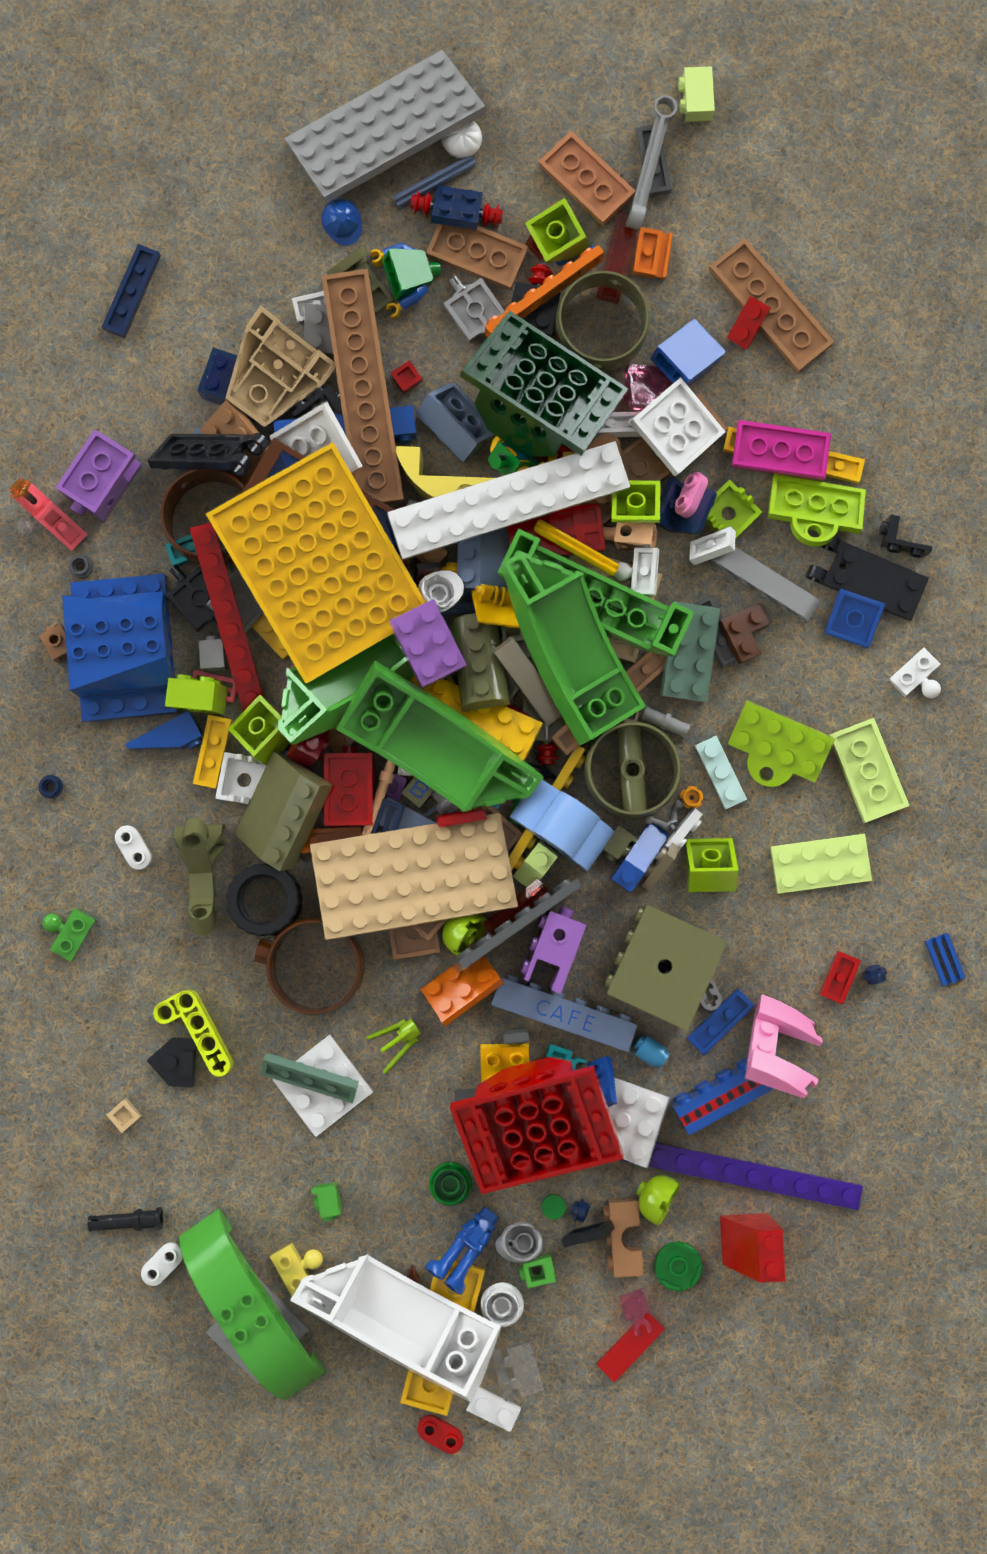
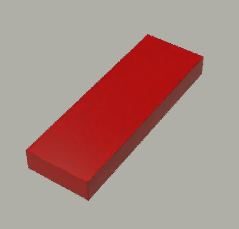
M646 1311L596 1363L597 1366L615 1383L665 1328Z

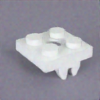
M224 752L215 799L248 805L266 765L253 756ZM242 773H247L251 777V783L247 787H241L238 784L237 779Z

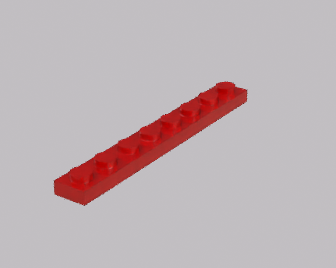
M206 523L190 527V532L244 712L259 695L263 697L264 695L218 535L212 524Z

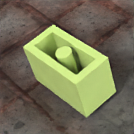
M712 66L684 68L683 77H679L678 82L679 92H683V99H680V114H684L685 122L712 121L715 111Z

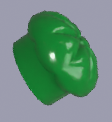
M445 1162L438 1165L432 1171L429 1178L431 1195L437 1202L446 1206H455L467 1199L472 1189L470 1173L463 1165L456 1162Z

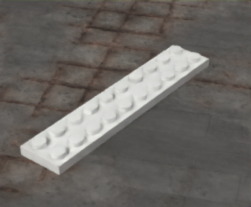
M616 441L588 449L582 456L577 453L402 507L387 512L401 558L404 560L629 489L630 484Z

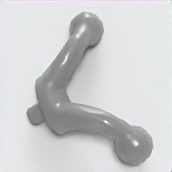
M681 800L674 802L670 821L664 822L653 818L652 815H648L645 817V822L647 824L654 823L664 830L671 829L673 832L676 831L675 826L678 824L677 811L683 807V802Z

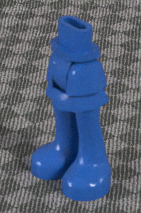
M484 1206L479 1214L475 1213L473 1215L474 1218L461 1226L462 1230L456 1233L457 1237L447 1252L439 1260H430L424 1267L434 1277L443 1280L464 1247H467L468 1251L460 1263L444 1281L448 1288L460 1296L465 1290L464 1279L479 1254L483 1253L484 1247L488 1246L491 1231L495 1230L493 1226L499 1219L497 1215Z

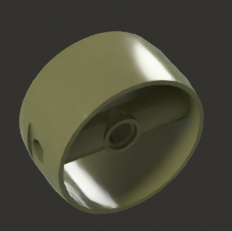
M642 722L619 723L600 734L591 745L584 763L585 784L593 800L606 812L621 818H642L660 810L674 796L681 777V762L673 742L658 728ZM641 732L649 734L658 740L666 749L672 763V782L669 791L658 805L648 810ZM614 733L617 734L622 810L610 805L600 796L591 777V759L595 748L602 740ZM634 764L638 768L637 776H629L626 773V766Z

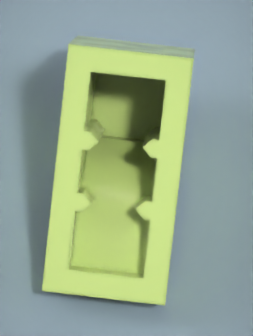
M540 840L522 863L519 870L513 875V878L532 891L558 858L560 852L543 840Z

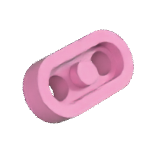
M694 472L686 477L681 493L675 502V512L683 518H689L696 512L708 484L707 477L700 472Z

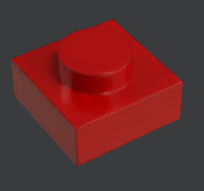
M410 360L390 373L403 394L423 382L422 377Z

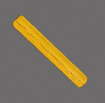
M538 520L534 526V531L607 574L614 576L620 566L618 563L545 521Z

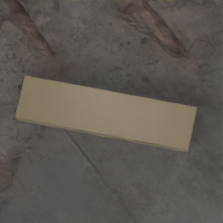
M509 637L492 651L545 725L549 726L561 716L540 674L514 638Z

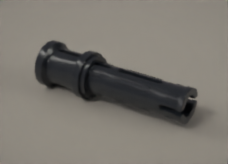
M157 1207L156 1210L147 1211L136 1209L133 1213L90 1215L88 1220H91V1222H87L89 1232L134 1228V1230L142 1231L143 1228L154 1227L161 1230L164 1226L163 1208Z

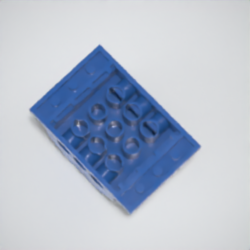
M155 574L71 582V596L62 595L70 691L80 698L82 722L178 713V710L165 707L168 678H175L168 597L166 596V575Z

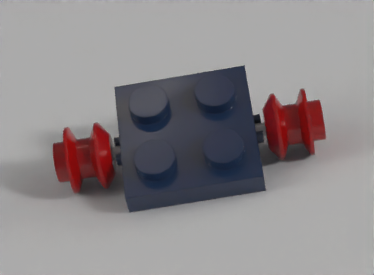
M437 185L435 200H432L429 192H427L425 197L420 196L418 190L417 194L411 197L410 209L414 210V215L419 210L423 211L424 216H427L431 208L433 210L431 223L477 230L478 220L482 216L484 226L491 222L496 228L497 224H501L503 210L499 209V204L496 208H491L488 202L484 209L481 208L483 192Z

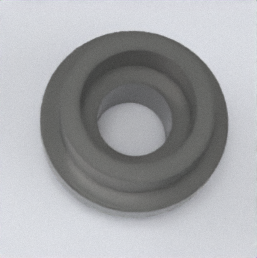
M85 555L74 556L69 562V571L76 578H86L93 570L92 561ZM80 563L85 564V568L82 571L77 569Z

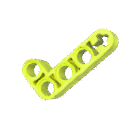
M189 989L181 991L156 1005L153 1015L157 1022L166 1024L180 1017L183 1019L202 1058L213 1075L224 1076L232 1070L233 1059L196 991ZM185 994L190 995L193 999L191 1007H186L183 1004L182 1000ZM164 1006H168L172 1011L169 1019L162 1016L161 1010ZM197 1015L204 1019V1026L202 1028H197L194 1025V1018ZM207 1037L215 1040L213 1050L205 1046V1039ZM218 1050H220L221 1053L218 1054L217 1057H210L211 1054H214ZM224 1060L226 1065H224L223 1069H218L216 1064Z

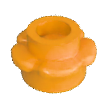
M688 786L680 794L683 806L688 809L700 807L701 801L704 798L702 791L698 790L695 786ZM691 795L694 796L693 800L689 798Z

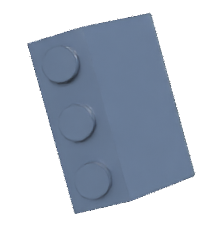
M454 382L428 393L415 412L423 424L428 426L437 435L438 439L445 443L462 462L473 458L496 436L488 431L474 402Z
M507 527L458 542L457 575L462 579L464 585V597H472L471 591L475 590L476 585L480 586L481 584L498 586L499 591L501 587H505L507 590L506 581L498 574L501 563L510 547Z

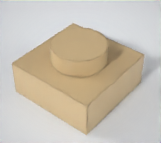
M125 1098L107 1114V1117L123 1133L142 1115Z

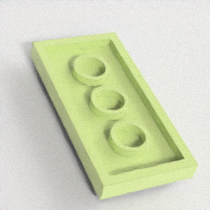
M874 718L829 735L836 738L832 746L863 823L910 806Z
M865 834L770 847L777 894L872 881Z

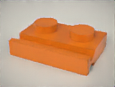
M640 228L632 275L665 280L673 233L669 232L667 234L660 230Z

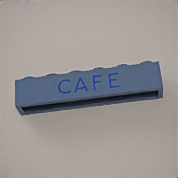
M506 974L505 978L500 976L504 984L496 989L491 1005L629 1052L638 1025L632 1022L634 1017L620 1013L619 1017L611 1015V1010L597 1005L596 1009L588 1007V1002L574 997V1000L570 1001L564 998L565 994L562 992L560 994L551 990V993L541 991L543 987L541 985L529 982L527 986L519 983L520 978L509 974Z

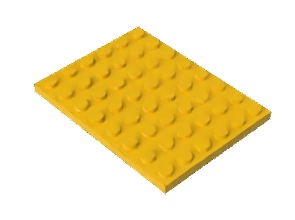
M334 442L206 513L210 523L305 684L392 635L393 631L389 625L390 620L426 603Z

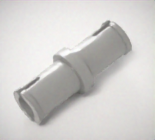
M648 706L641 719L660 727V730L663 732L667 730L684 739L691 725L671 717L672 714L667 713L666 715Z

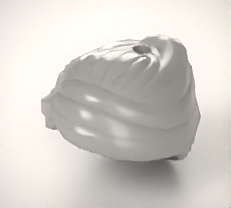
M527 1222L510 1224L495 1242L496 1251L499 1255L515 1263L533 1261L540 1255L543 1246L542 1235L533 1225Z

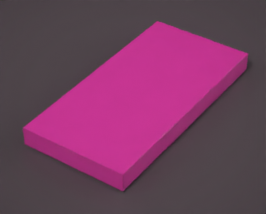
M738 420L731 467L824 481L831 433Z

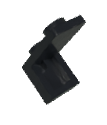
M330 385L327 387L321 386L312 393L314 396L307 402L304 399L294 406L295 411L292 412L296 419L300 418L327 398L336 412L341 414L340 393L336 394Z
M891 514L886 521H882L879 534L883 535L881 546L887 547L888 552L901 553V551L910 552V556L915 558H923L924 555L927 556L932 552V546L896 539L900 516Z

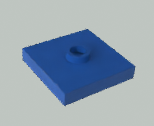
M840 588L824 633L869 648L886 604Z

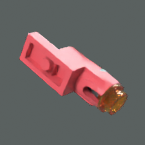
M21 477L10 487L9 492L12 494V498L71 551L88 535L29 480L25 481Z

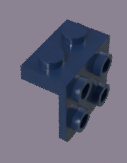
M669 477L660 497V523L656 524L671 533L699 534L705 526V521L714 505L717 493L714 490L706 489L696 512L689 518H683L675 512V502L684 484L676 478Z

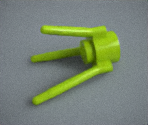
M411 1018L408 1021L402 1019L394 1025L366 1036V1039L370 1040L400 1028L396 1031L399 1036L387 1043L380 1051L382 1053L401 1040L406 1045L382 1071L383 1074H386L407 1050L419 1041L417 1037L421 1035V1032Z

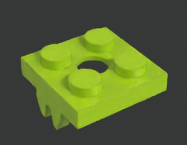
M729 479L716 492L717 496L714 505L709 512L705 524L714 533L732 527L736 532V539L762 514V511L754 504L753 497L746 495L744 488H738ZM730 507L735 511V517L732 520H725L722 517V510L724 508Z

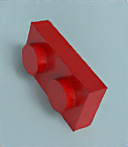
M750 296L727 339L748 350L772 307Z
M837 951L819 995L843 1005L861 960Z

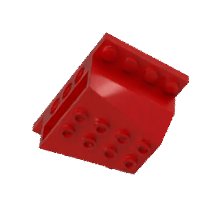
M546 1057L504 1068L477 1085L474 1097L450 1104L452 1116L481 1194L624 1159V1153L594 1066L574 1071L571 1061Z

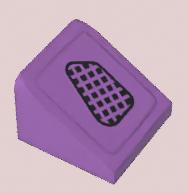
M393 773L392 784L388 785L385 796L399 802L408 780Z

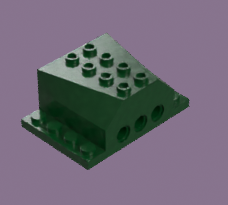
M510 310L462 369L460 377L480 389L474 404L488 431L528 457L555 456L563 444L582 456L628 391L627 387Z

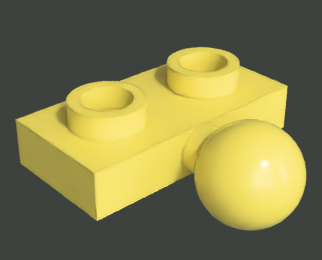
M293 1243L270 1255L291 1297H293L301 1280L304 1277L310 1276L307 1268L317 1269L323 1262L321 1252L315 1249L306 1252L302 1260Z

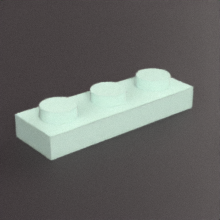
M717 736L695 745L694 747L724 809L726 810L747 800Z

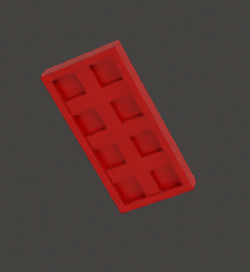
M599 503L572 506L507 527L509 545H511L517 530L520 529L540 538L539 546L562 557L573 556V553L534 531L537 521L543 520L597 552L606 550Z

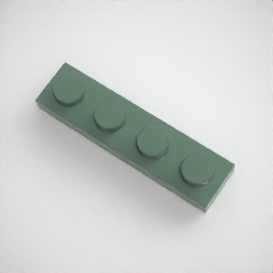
M266 1053L263 1059L261 1075L346 1102L353 1103L359 1084L357 1080L337 1075L324 1069L308 1066L301 1062H295L279 1055Z

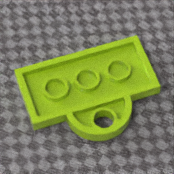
M774 474L771 483L767 518L790 522L793 535L805 545L813 547L824 546L833 540L837 531L861 533L866 489ZM808 531H816L819 534V537H811L808 534Z
M747 700L728 745L749 753L747 766L750 775L756 782L764 786L775 787L787 782L793 773L815 783L836 738ZM764 767L771 768L773 778L770 780L762 778L761 769Z

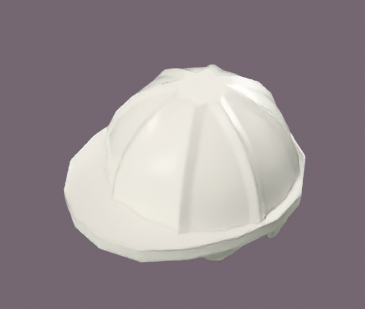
M437 571L426 575L420 581L418 589L426 603L434 599L439 611L445 612L460 600L463 595L464 585L462 579L452 571Z

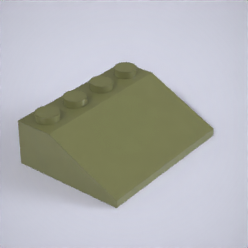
M273 750L235 834L262 861L278 871L294 869L333 784L278 751Z

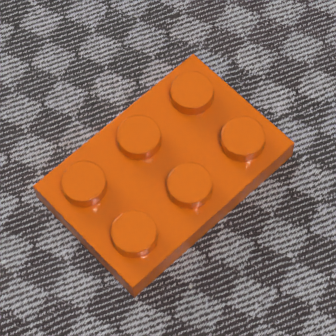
M484 955L459 973L451 966L421 988V991L441 1022L447 1026L504 984V982Z

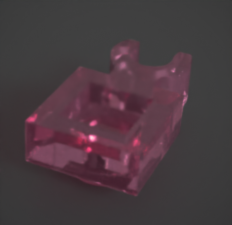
M643 1289L619 1296L626 1320L634 1319V1334L637 1337L641 1336L639 1327L642 1324L646 1325L648 1332H653L652 1324L645 1318V1315L651 1313Z

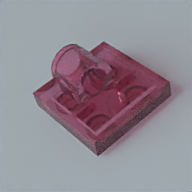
M628 364L625 368L626 382L624 384L628 391L624 396V400L629 401V409L644 410L673 383L657 366Z

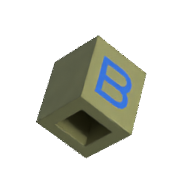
M414 777L402 794L422 809L435 790Z

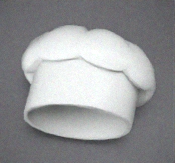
M472 121L443 137L441 141L451 156L464 158L478 151L482 143V134L477 123Z
M504 1282L495 1283L484 1291L480 1301V1309L485 1319L501 1327H507L517 1322L521 1317L524 1309V1300L520 1291L515 1286Z

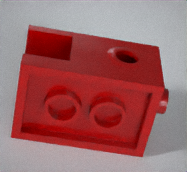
M344 746L343 753H324V780L333 784L324 803V826H328V828L373 826V800L375 797V756L373 753H357L356 746Z

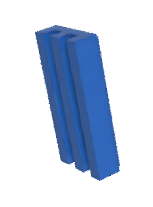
M949 933L924 941L941 986H946L949 983L966 978ZM943 939L945 941L953 965L957 972L956 976L953 973L952 967L950 965L947 954L941 941ZM936 942L937 948L939 950L942 961L949 976L948 979H946L944 976V973L942 971L941 965L939 963L938 957L936 955L932 943Z

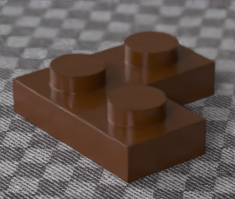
M761 603L718 622L738 664L762 654L752 635L753 632L771 624Z

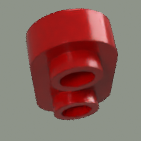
M432 1414L425 1415L420 1419L417 1430L421 1439L448 1454L457 1453L462 1448L463 1434L458 1428ZM427 1426H432L434 1428V1431L429 1433L425 1430V1428ZM453 1438L456 1442L453 1445H449L447 1439Z

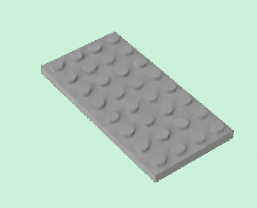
M441 50L284 139L325 202L328 203L481 117L487 111L486 106L444 51Z

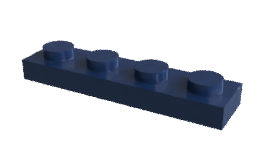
M140 244L137 245L103 322V330L122 338L126 337L161 257L158 251Z

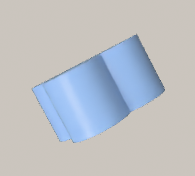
M541 780L530 797L520 800L509 816L587 872L615 833L612 828L601 821L600 817L588 807Z

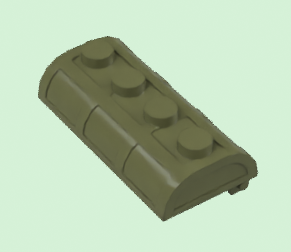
M476 613L455 618L451 622L452 635L466 663V667L457 672L462 712L510 704L506 671L492 652L502 644L499 625L478 623Z

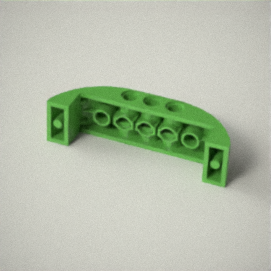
M517 530L503 562L524 552L530 554L532 558L562 565V568L573 572L585 573L583 576L588 591L608 637L647 652L664 656H675L695 613L694 611L675 602H672L668 607L539 546L540 538L523 530ZM500 566L498 574L505 580L502 566Z
M219 1208L179 1236V1244L184 1262L200 1296L242 1361L269 1392L282 1400H287L327 1371L315 1352L312 1351L307 1354L230 1237L229 1232L233 1228Z

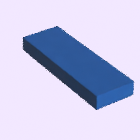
M737 988L687 1039L704 1056L755 1005Z

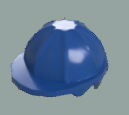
M340 198L330 201L324 207L321 221L329 237L337 244L345 246L358 241L362 234V220L356 205L352 201Z

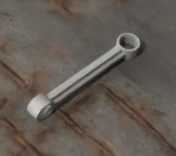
M668 95L658 97L652 108L654 124L633 204L626 223V227L640 231L645 216L646 205L667 125L672 121L677 111L676 101ZM657 105H668L672 113L670 115H662L658 111Z

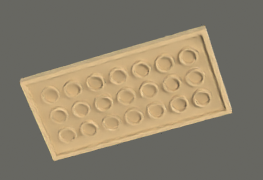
M501 814L486 815L487 819L444 827H438L436 823L310 844L325 940L517 908L518 904Z

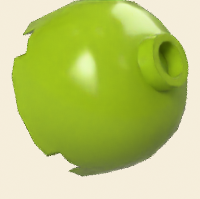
M479 914L447 920L443 924L442 940L447 949L457 956L468 949L476 938L479 941L487 929L488 924L484 922L487 919Z
M656 1175L647 1183L642 1181L636 1192L640 1196L638 1204L641 1214L653 1224L660 1225L669 1211L674 1196H677L681 1183L665 1175Z

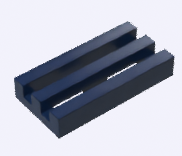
M383 799L371 834L377 833L386 805L390 806L382 832L388 831L395 808H398L392 831L398 830L405 806Z

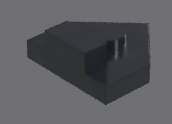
M173 1037L154 1053L147 1062L168 1086L194 1087L197 1046L192 1038Z

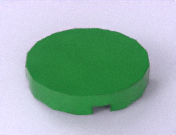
M675 1241L661 1247L654 1262L655 1274L658 1280L669 1290L684 1291L695 1286L701 1278L703 1269L701 1257L696 1249L688 1243Z

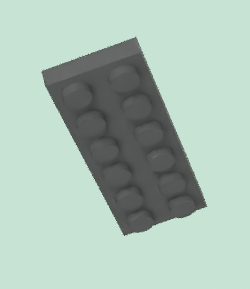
M567 878L552 889L553 895L547 892L534 901L535 907L533 909L528 906L513 917L516 921L512 923L509 919L494 930L496 935L492 937L489 933L475 943L476 949L472 951L469 947L455 957L457 962L453 964L457 973L470 966L582 887L578 879L576 878L570 882Z

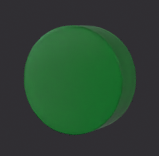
M549 1194L542 1201V1212L547 1218L555 1220L564 1215L566 1205L560 1195Z

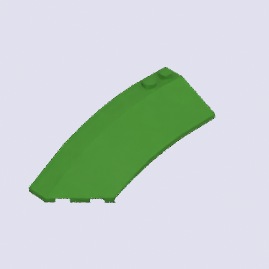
M524 552L502 562L501 566L515 616L529 652L550 696L579 746L646 707L618 659L601 624L583 576L585 573L573 572L562 568V565L532 558L530 554Z
M394 633L305 684L296 667L287 668L286 677L288 680L286 689L283 690L281 703L283 711L282 718L278 721V730L292 745L338 726L359 685L375 661L408 681L415 676Z
M376 661L363 678L336 730L401 767L460 808L462 812L470 811L474 807L483 805L488 807L506 803V800L519 797L520 799L528 798L543 779L539 772L475 723L438 698Z

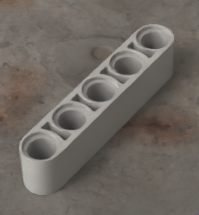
M735 547V551L715 557L710 561L713 566H719L722 568V572L733 579L736 577L741 580V584L752 591L757 590L762 593L761 596L768 601L781 605V609L792 616L794 614L797 615L804 623H808L820 604L816 597Z

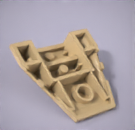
M260 305L246 325L225 399L265 427L315 389L322 386L334 371L335 362L320 350H316Z

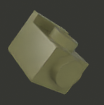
M619 825L615 828V833L602 850L605 852L603 857L613 864L620 857L624 859L632 848L629 846L630 842L634 844L638 840V838Z

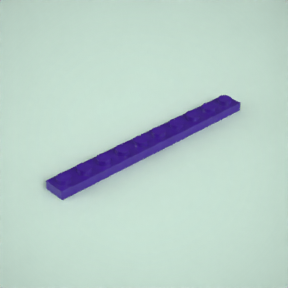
M657 1142L648 1166L859 1210L863 1188L860 1184Z

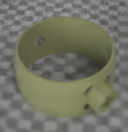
M596 271L586 274L572 283L560 299L555 319L557 341L603 372L619 369L631 362L644 345L650 325L648 304L639 287L624 275L611 271ZM595 287L611 288L621 292L633 302L641 318L642 333L639 341L628 352L614 358H594L580 352L568 340L563 330L561 315L568 302L584 290Z

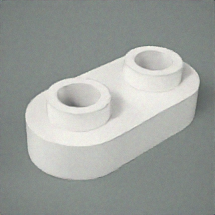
M132 826L120 827L116 831L115 841L126 861L134 869L141 870L147 868L152 861V854L140 833ZM125 833L130 834V840L127 842L123 840ZM138 853L142 855L140 862L135 860V856Z
M175 1242L166 1243L143 1266L141 1277L147 1285L156 1286L160 1284L180 1264L183 1259L180 1245ZM167 1252H172L174 1259H168L166 1256ZM155 1270L157 1276L151 1277L149 1271Z

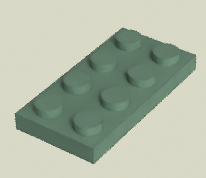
M676 601L675 603L695 613L675 656H665L660 696L707 702L720 608Z

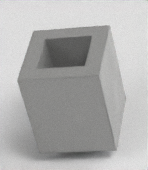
M207 636L205 640H200V669L203 672L226 671V652L222 639H219V636Z

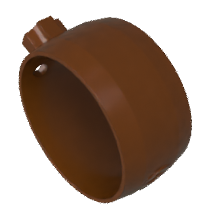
M202 469L188 471L169 486L163 497L161 524L167 540L181 556L198 565L200 563L197 553L185 550L175 541L172 528L173 513L183 495L190 489L203 483H226L243 492L245 485L237 477L225 471ZM226 549L223 550L226 565L230 563L235 565Z
M307 918L296 921L284 928L274 941L260 938L254 962L266 965L269 986L276 998L287 1008L305 1015H323L345 1005L359 990L365 972V962L362 948L355 936L346 938L350 942L356 956V977L351 990L339 1003L326 1008L305 1007L290 999L280 987L275 971V961L281 943L293 930L309 923L323 924L322 918Z

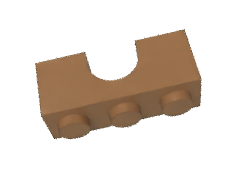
M637 1197L608 1199V1206H604L605 1221L612 1220L615 1227L613 1231L606 1235V1245H611V1255H607L608 1270H613L614 1278L644 1276L640 1246L630 1247L621 1240L622 1234L627 1228L640 1226Z

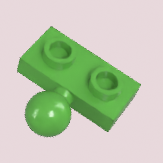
M77 908L73 909L65 924L62 923L61 918L57 914L51 913L46 915L42 921L43 928L48 932H59L50 950L72 961L96 919Z

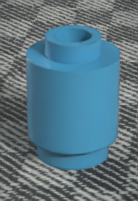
M648 1034L643 1037L640 1035L633 1043V1054L651 1067L661 1068L669 1057L666 1047Z

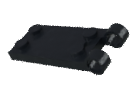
M253 433L252 435L170 434L147 461L150 468L163 470H231L237 476H244L252 466L249 457L243 454L244 450L247 449L253 455L259 456L268 447V440L260 433Z
M837 536L826 544L828 546L827 550L836 553L829 572L817 565H810L805 575L807 579L812 580L814 577V582L838 592L841 588L885 603L884 611L908 621L913 619L929 580V577L841 541ZM844 564L845 569H840L839 565Z

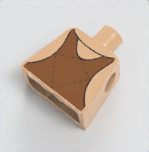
M617 522L616 527H603L604 539L614 541L616 549L634 552V548H655L658 532L655 523ZM623 532L631 533L629 536H622Z

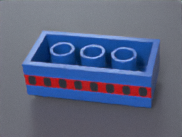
M745 1057L736 1062L737 1067L729 1071L728 1068L717 1072L714 1080L710 1082L703 1080L694 1085V1091L688 1094L683 1091L673 1097L674 1102L670 1103L683 1129L688 1135H691L775 1088L745 1079L748 1057Z

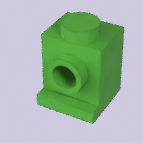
M338 1182L313 1186L311 1189L312 1194H317V1197H314L316 1212L320 1211V1217L323 1221L337 1219V1215H340L342 1212Z
M551 1253L538 1256L533 1261L523 1263V1266L519 1267L521 1281H526L528 1288L556 1282ZM539 1265L541 1267V1271L539 1273H534L532 1271L533 1266Z

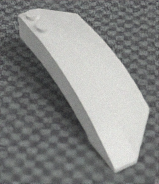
M369 1255L359 1257V1260L348 1264L343 1263L326 1269V1272L318 1275L304 1277L290 1300L346 1335L472 1403L484 1378L501 1330V1326L438 1295Z

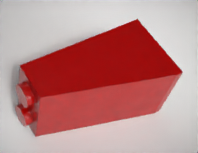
M768 1213L720 1215L722 1264L760 1283L786 1282L783 1229Z

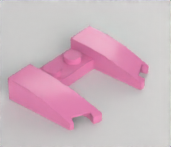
M762 994L755 1008L745 1079L805 1098L808 1094L805 1088L808 1085L814 1088L819 1079L796 1065L775 1056L778 1032L821 1046L822 1038L817 1036L814 1030V1021L796 1009Z

